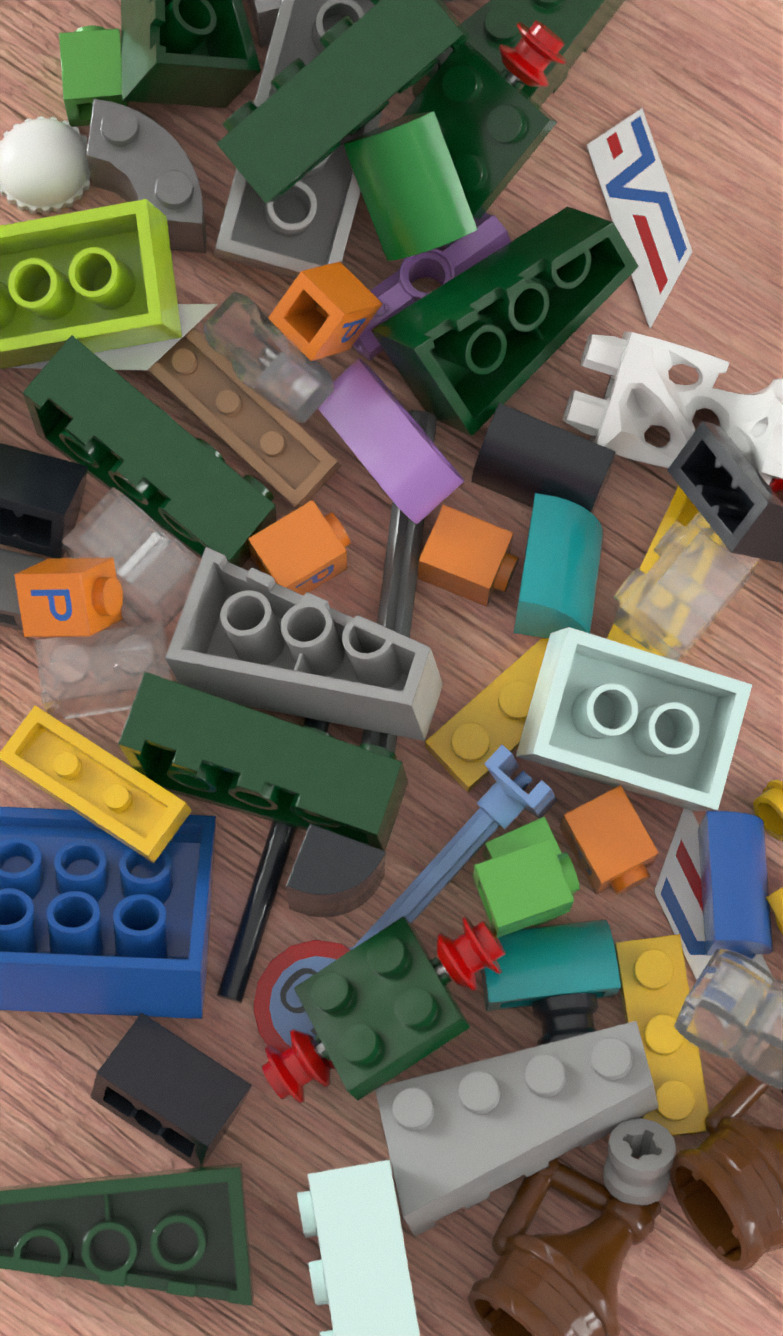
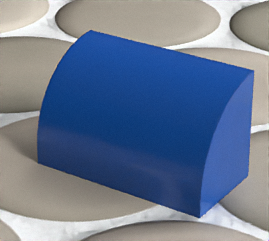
M707 811L698 828L706 956L771 954L773 943L770 904L766 898L769 896L764 821L755 815L747 813Z

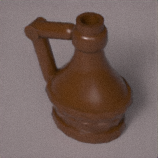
M775 1047L768 1048L706 1116L705 1129L710 1134L697 1149L681 1150L675 1156L672 1167L669 1169L670 1181L676 1199L690 1225L702 1242L718 1259L730 1268L738 1270L752 1268L764 1253L783 1248V1129L748 1122L742 1118L772 1084L783 1093V1051Z
M555 1158L548 1162L550 1166L529 1177H524L492 1239V1248L500 1258L489 1278H482L476 1281L469 1292L467 1300L471 1310L490 1336H619L621 1327L617 1318V1285L623 1260L632 1245L640 1244L653 1231L655 1226L654 1219L661 1213V1206L658 1201L649 1205L622 1202L612 1196L605 1185L560 1163ZM549 1188L595 1211L601 1212V1216L587 1226L567 1233L526 1234Z

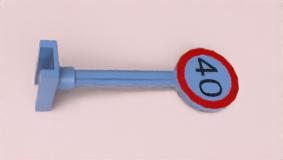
M501 745L484 763L496 782L476 803L480 807L478 811L354 947L348 948L341 943L312 940L288 947L269 962L257 982L253 1005L258 1032L267 1046L271 1045L280 1052L291 1047L290 1031L292 1029L309 1034L313 1038L318 1035L294 987L402 916L412 924L500 826L506 829L523 809L539 819L542 818L557 801L552 789L541 780L527 794L524 790L533 779L524 771L514 781L509 778L519 765L513 754L505 746ZM329 1061L331 1069H335L332 1061Z

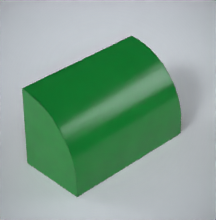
M434 111L402 116L343 143L387 261L399 260L430 251L478 230Z

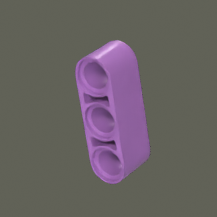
M360 358L313 400L320 412L386 494L414 523L418 524L464 482L462 476L391 390Z

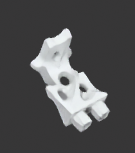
M624 331L622 339L615 336L589 334L580 366L610 375L603 399L572 390L563 415V422L583 433L591 435L590 441L616 451L615 455L669 468L696 431L692 422L696 410L707 408L717 415L720 427L728 434L768 485L772 478L783 479V378L773 379L769 386L755 393L739 394L713 388L719 373L727 372L728 361L678 344L633 332ZM684 364L695 368L699 378L692 385L675 384L669 379L668 371L673 365ZM651 425L664 427L670 433V441L666 446L655 447L645 441L644 432Z

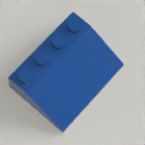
M0 807V1010L139 1016L143 1013L148 1017L202 1019L208 963L216 816L188 815L160 856L152 863L73 810Z

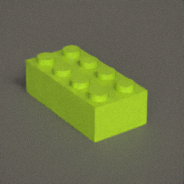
M147 199L1 225L0 369L50 361L71 335L93 353L182 338L167 216Z

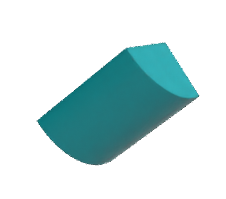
M535 493L513 633L549 639L550 633L570 627L590 634L604 533L599 520L584 507L563 498Z
M606 919L523 928L498 937L506 952L505 955L497 959L502 973L497 974L487 967L481 970L486 1012L530 1007L533 1001L566 994L594 993L597 994V999L615 997L621 988L613 937Z

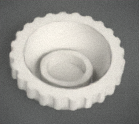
M40 116L37 119L31 120L29 118L24 123L15 124L11 131L4 133V139L0 141V195L5 196L10 205L15 204L18 210H28L30 214L41 212L43 215H48L52 211L59 213L65 207H72L74 201L81 200L83 192L90 188L91 175L86 157L87 137L79 133V128L71 127L68 121L60 122L55 117L45 119L43 116Z

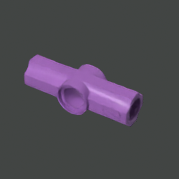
M485 212L481 219L474 218L477 231L430 251L404 258L397 272L370 291L383 305L352 345L359 355L362 354L370 361L384 351L371 330L429 294L416 290L411 285L415 280L429 277L438 281L442 286L510 243L511 240L507 230L494 215Z

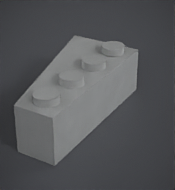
M207 547L205 548L165 657L178 683L239 705L423 741L426 739L443 686L431 647L359 615L352 618L330 608L328 601L308 592L304 596L276 584L272 576L252 567L249 571L228 562L225 555Z
M637 1021L387 1084L375 1089L402 1215L415 1237L437 1226L435 1222L463 1207L467 1210L490 1197L489 1193L523 1175L529 1177L550 1166L549 1161L577 1146L583 1148L610 1134L619 1123L629 1119H638L659 1108Z

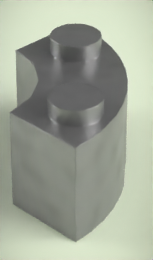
M94 99L86 153L93 187L114 192L127 202L147 199L167 216L171 250L206 253L207 235L202 194L194 167L183 148L166 129L141 112L121 104Z

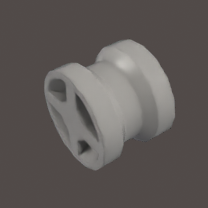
M629 1119L619 1123L612 1130L608 1143V1156L603 1169L604 1185L612 1196L622 1202L636 1205L654 1203L660 1200L667 1192L670 1180L669 1169L672 1167L676 1152L674 1138L665 1127L651 1120Z

